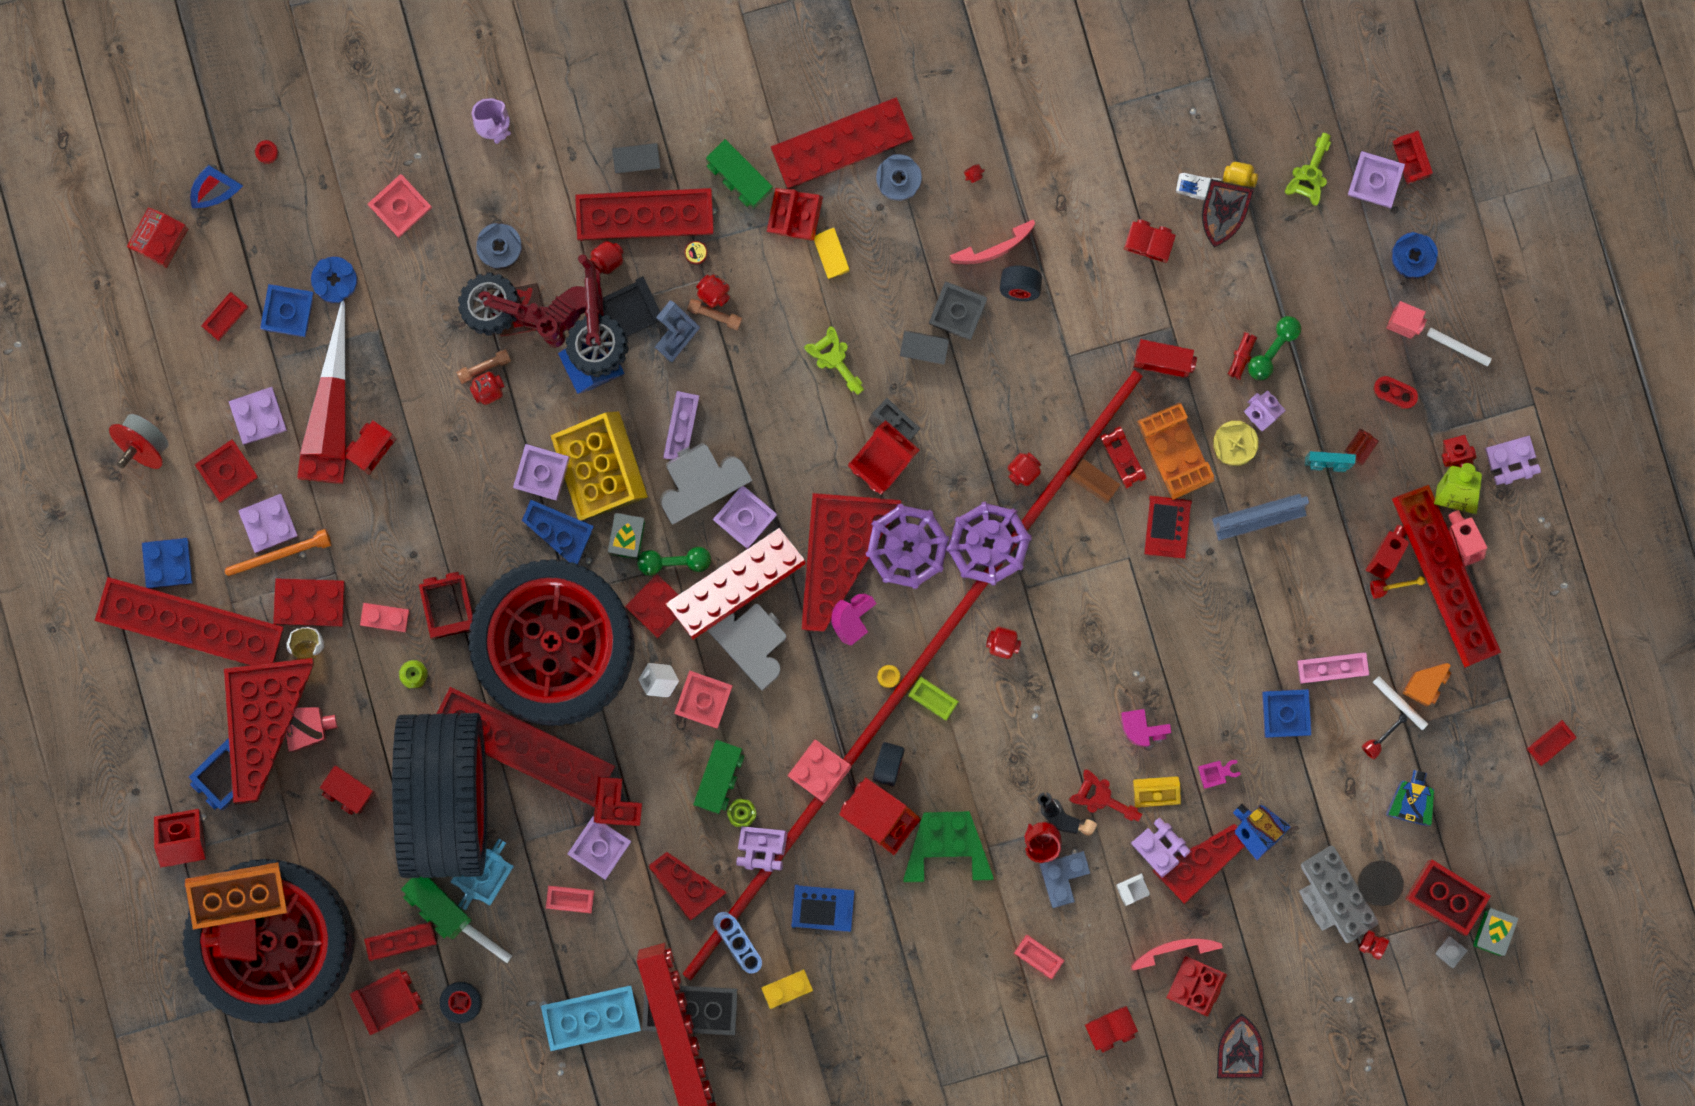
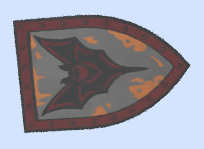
M1210 179L1202 207V225L1208 240L1214 248L1228 241L1242 226L1254 192L1253 187Z
M1242 1013L1230 1022L1220 1038L1217 1053V1078H1263V1041L1256 1026Z

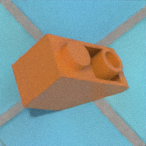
M1445 663L1413 673L1402 694L1426 707L1430 703L1435 704L1441 693L1438 691L1441 683L1446 684L1452 673L1449 671L1451 665Z

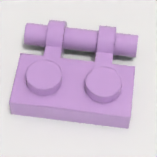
M1530 436L1485 448L1491 471L1499 468L1501 470V475L1494 476L1496 485L1503 483L1505 485L1511 484L1513 480L1520 478L1529 479L1534 474L1541 473L1538 464L1530 466L1528 460L1536 458ZM1520 463L1521 469L1510 472L1509 465Z
M1158 818L1154 822V825L1159 829L1158 832L1153 834L1147 828L1131 844L1163 878L1179 864L1174 855L1180 852L1183 857H1186L1191 851L1186 846V842L1182 838H1178L1172 831L1171 825ZM1164 837L1172 843L1169 849L1161 842Z
M742 826L738 849L746 851L745 857H737V866H744L745 869L750 870L762 868L769 872L782 870L783 862L775 861V854L784 855L788 833L783 830ZM755 853H766L765 860L755 859Z

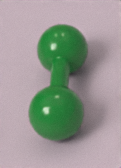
M1285 316L1278 321L1276 325L1278 337L1265 355L1253 357L1248 364V372L1253 379L1263 381L1272 375L1274 369L1272 359L1285 341H1294L1301 334L1302 327L1298 319L1292 316Z
M694 547L688 551L686 556L661 557L654 550H646L637 559L638 569L648 576L657 574L662 566L687 565L694 572H703L711 564V555L703 547Z

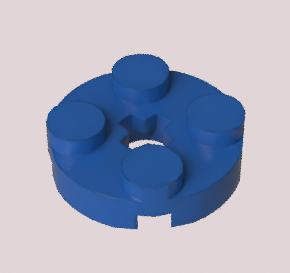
M1416 232L1407 233L1400 237L1392 249L1393 265L1406 278L1426 276L1433 270L1438 257V250L1434 241L1430 237ZM1410 250L1420 252L1419 261L1409 258L1411 255Z
M328 257L320 260L314 267L311 275V284L315 293L324 301L339 303L354 293L357 287V274L353 266L345 259ZM333 274H337V277L340 278V282H336L335 286H332L331 282L328 281V278L332 277Z

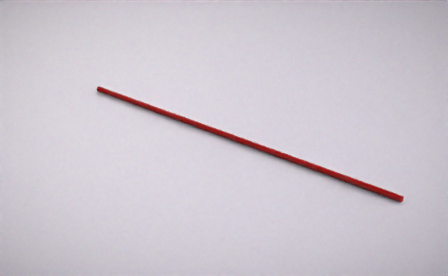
M1134 370L1021 520L1027 531L1143 378L1139 372ZM1016 530L1012 532L1011 537L1018 536ZM1013 544L1010 553H1012V551L1018 544ZM1003 563L995 567L996 572L1000 569ZM986 567L983 572L989 574V568ZM976 580L843 758L844 761L851 766L855 763L986 588L987 582ZM813 798L789 830L784 855L775 854V861H781L822 807L824 803L818 798ZM761 868L728 913L737 920L772 872ZM724 918L721 921V929H727L730 926V918ZM716 929L682 973L690 981H692L722 941Z

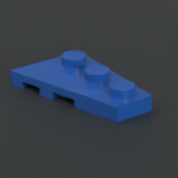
M530 500L522 519L528 527L568 562L579 564L594 529V526L533 500Z

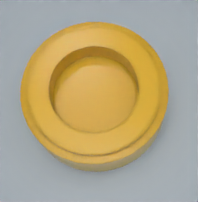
M885 665L880 668L877 675L879 684L885 688L895 687L900 681L899 670L892 665Z

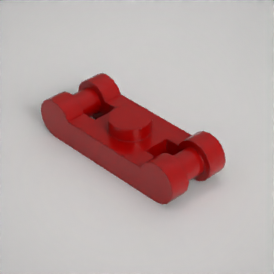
M1121 426L1115 428L1114 432L1108 435L1105 433L1100 436L1102 444L1126 489L1133 486L1132 483L1138 480L1141 482L1147 479ZM1119 440L1121 446L1114 449L1111 443ZM1133 467L1135 472L1127 475L1125 470Z

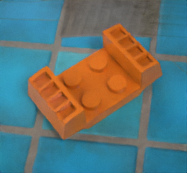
M1176 403L1137 421L1172 500L1214 482V474L1209 463L1205 462L1189 427L1188 417L1181 403Z

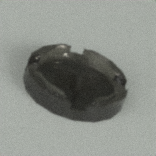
M1379 860L1369 863L1361 870L1357 886L1365 901L1371 905L1382 907L1392 904L1400 897L1403 892L1404 880L1395 865Z

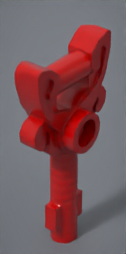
M1084 769V782L1078 793L1069 798L1070 802L1078 805H1087V809L1091 813L1096 812L1097 809H1103L1107 805L1124 814V818L1130 821L1133 819L1137 822L1140 821L1143 814L1138 812V808L1132 805L1128 807L1111 798V790L1108 789L1110 783L1107 779L1099 781L1091 771ZM1093 784L1096 786L1095 795L1087 799L1086 796Z

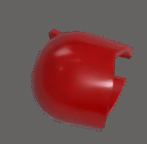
M1038 822L1033 826L1028 824L1024 835L1027 846L1025 850L1028 858L1038 863L1053 861L1059 856L1062 845L1061 834L1058 829L1048 822Z

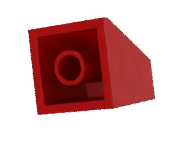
M866 777L856 786L854 794L842 805L841 812L838 814L894 856L921 820L905 804Z

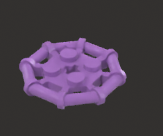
M982 502L980 506L954 519L956 522L949 546L946 549L959 568L961 577L996 585L1000 580L1024 568L1023 562L1032 537L1028 534L1018 517L1017 510ZM989 513L1005 518L1002 523L990 520ZM983 515L984 520L973 527L968 524V522ZM1011 523L1017 531L1018 536L1011 537L1009 531L1007 530V527ZM964 529L968 531L965 544H959L962 530ZM986 539L995 540L992 549L983 547ZM1013 544H1019L1016 557H1011L1010 552ZM967 551L972 561L968 565L960 552ZM1006 561L1010 563V565L996 572L995 567ZM977 565H983L989 568V574L974 569Z
M898 504L895 509L877 521L872 522L871 525L873 527L866 557L870 558L884 583L890 582L917 589L920 584L938 572L943 571L947 542L950 540L933 516L934 512L930 509L926 511ZM906 516L920 518L918 525L906 523ZM898 518L900 524H898L891 530H888L885 527L887 524ZM927 523L936 538L930 539L923 529ZM880 533L886 535L883 549H877ZM905 540L912 542L911 552L902 550ZM931 544H938L935 560L929 558ZM885 554L891 566L888 569L879 555ZM923 563L930 566L919 575H916L915 569ZM896 568L906 569L909 572V577L896 575L894 572Z

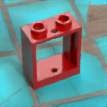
M1140 339L1137 345L1133 368L1187 378L1189 373H1193L1195 370L1197 357L1193 356V349Z
M459 572L446 574V578L437 580L436 577L423 580V584H418L429 635L432 640L470 631L473 609L466 578L463 574L459 575ZM460 583L468 620L435 628L427 591Z

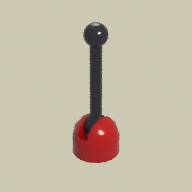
M1401 714L1399 720L1378 740L1370 739L1361 746L1363 751L1375 760L1382 751L1381 743L1401 723L1407 722V715Z

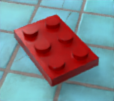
M275 578L273 624L343 627L345 581Z

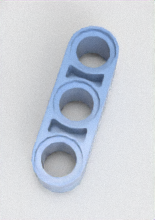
M727 912L718 913L713 920L714 927L738 965L747 973L758 972L762 966L761 957L737 920ZM724 918H730L731 921L727 929H721L720 923ZM737 937H742V945L739 948H733V940ZM750 956H754V965L746 967L745 960Z

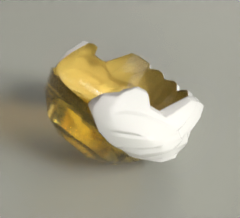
M302 627L292 631L287 641L288 652L298 660L315 658L324 648L322 636L317 629Z

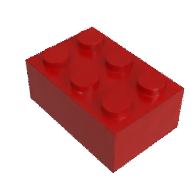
M1430 859L1425 864L1405 900L1463 936L1469 934L1491 895Z

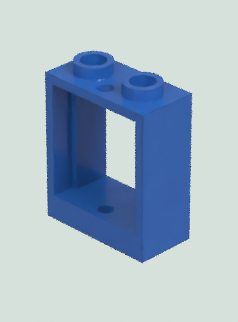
M229 738L189 776L192 780L190 785L199 794L203 792L208 797L206 802L214 810L219 808L224 811L233 802V790L221 801L199 777L226 750L230 753Z

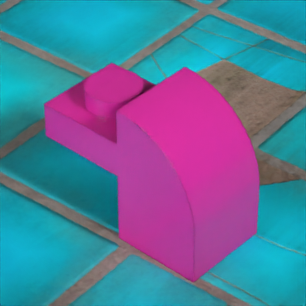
M864 593L858 594L851 599V603L840 600L834 607L832 626L843 643L851 646L868 633L859 617L877 604L872 596Z
M1144 709L1122 712L1120 714L1125 736L1137 746L1149 747V737H1153V741L1167 739L1166 735L1171 734L1170 724L1147 727Z

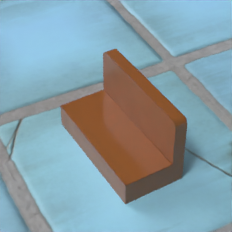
M1082 459L1070 476V479L1106 504H1108L1121 485L1084 459Z

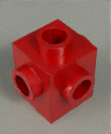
M1466 435L1443 440L1442 461L1445 467L1456 466L1462 468L1465 463H1470L1474 466V459L1477 458L1473 446H1469Z

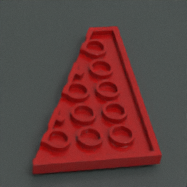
M812 493L801 630L825 632L832 620L834 607L840 600L845 599L869 557H866V552H868L873 527L871 525L872 522L877 521L895 509L898 504H901V500ZM880 533L879 541L882 538L883 533Z
M313 658L224 669L233 803L235 805L259 801L314 667Z

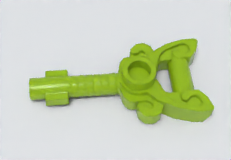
M1322 133L1321 138L1318 137L1315 144L1317 148L1310 165L1294 168L1292 175L1295 178L1286 187V195L1296 192L1308 197L1312 205H1318L1321 194L1320 188L1326 186L1327 183L1326 178L1322 177L1323 173L1318 167L1324 152L1328 151L1331 144L1329 142L1331 137L1329 134ZM1308 181L1313 186V190L1300 185L1299 182Z
M830 326L824 338L815 345L806 344L804 349L812 357L818 359L817 366L823 369L827 366L828 369L836 367L848 382L846 386L850 391H854L859 395L864 391V388L861 386L863 383L858 376L854 377L843 363L848 346L844 342L839 343L836 330ZM833 343L834 346L831 349V352L825 354L820 353V351L826 348L829 344Z

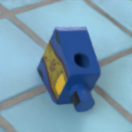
M1241 804L1233 812L1242 822L1236 828L1235 834L1256 860L1276 844L1291 827L1263 805H1259L1251 812L1244 804Z

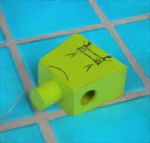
M1470 463L1463 464L1462 468L1456 466L1449 467L1437 485L1434 504L1477 514L1482 474L1475 471V467Z

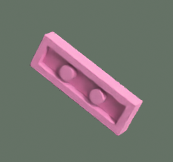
M1366 652L1297 661L1300 684L1369 676Z

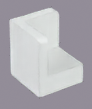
M648 663L638 679L646 695L669 697L679 682L670 665Z
M1142 873L1116 885L1125 906L1149 896L1150 893L1143 880Z

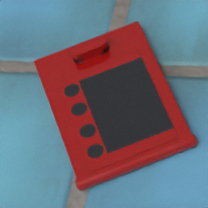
M1149 496L1150 503L1144 554L1185 559L1192 500L1177 498L1172 500V498Z

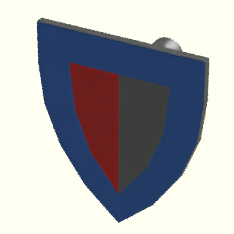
M208 164L196 176L191 186L192 208H205L219 204L237 193L243 187V184L218 170L216 165Z

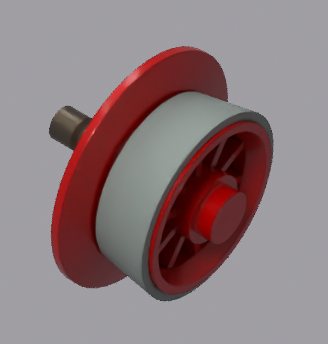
M129 414L123 425L112 424L109 427L111 438L125 452L116 463L118 467L124 469L131 459L153 469H158L162 466L163 460L160 454L168 447V440L150 421L141 416Z

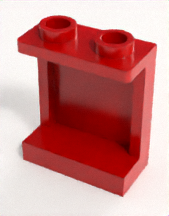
M885 420L876 428L871 438L854 459L848 463V467L851 468L856 476L865 480L873 491L882 495L895 482L920 449Z
M399 968L389 975L349 994L370 1035H374L422 1010L420 1005L423 1002L417 991L413 993L409 985L412 983V980L407 971L403 972Z

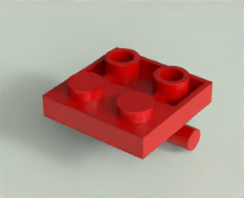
M1185 956L1166 998L1208 1017L1220 995V989L1227 974Z

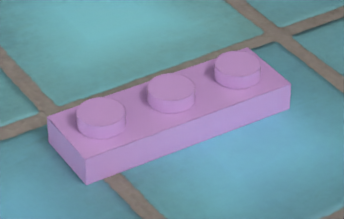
M680 391L676 392L663 459L673 460L678 457L677 452L689 446L699 400L698 395Z

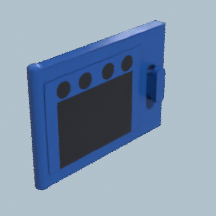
M796 884L794 888L791 927L851 932L854 890L808 887Z

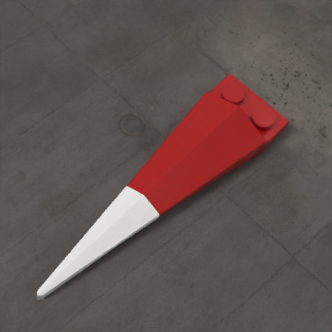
M344 301L340 304L300 451L297 478L300 480L335 484L344 483L346 468Z

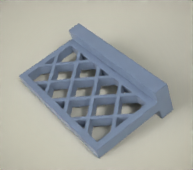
M1301 494L1212 518L1217 539L1220 541L1307 516L1305 507L1309 504L1308 497L1301 498Z

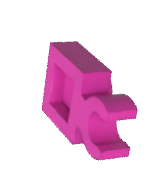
M1231 760L1223 767L1221 761L1198 766L1203 789L1226 783L1225 776L1232 778L1240 776V772L1232 773L1230 771V766L1238 763L1237 760Z

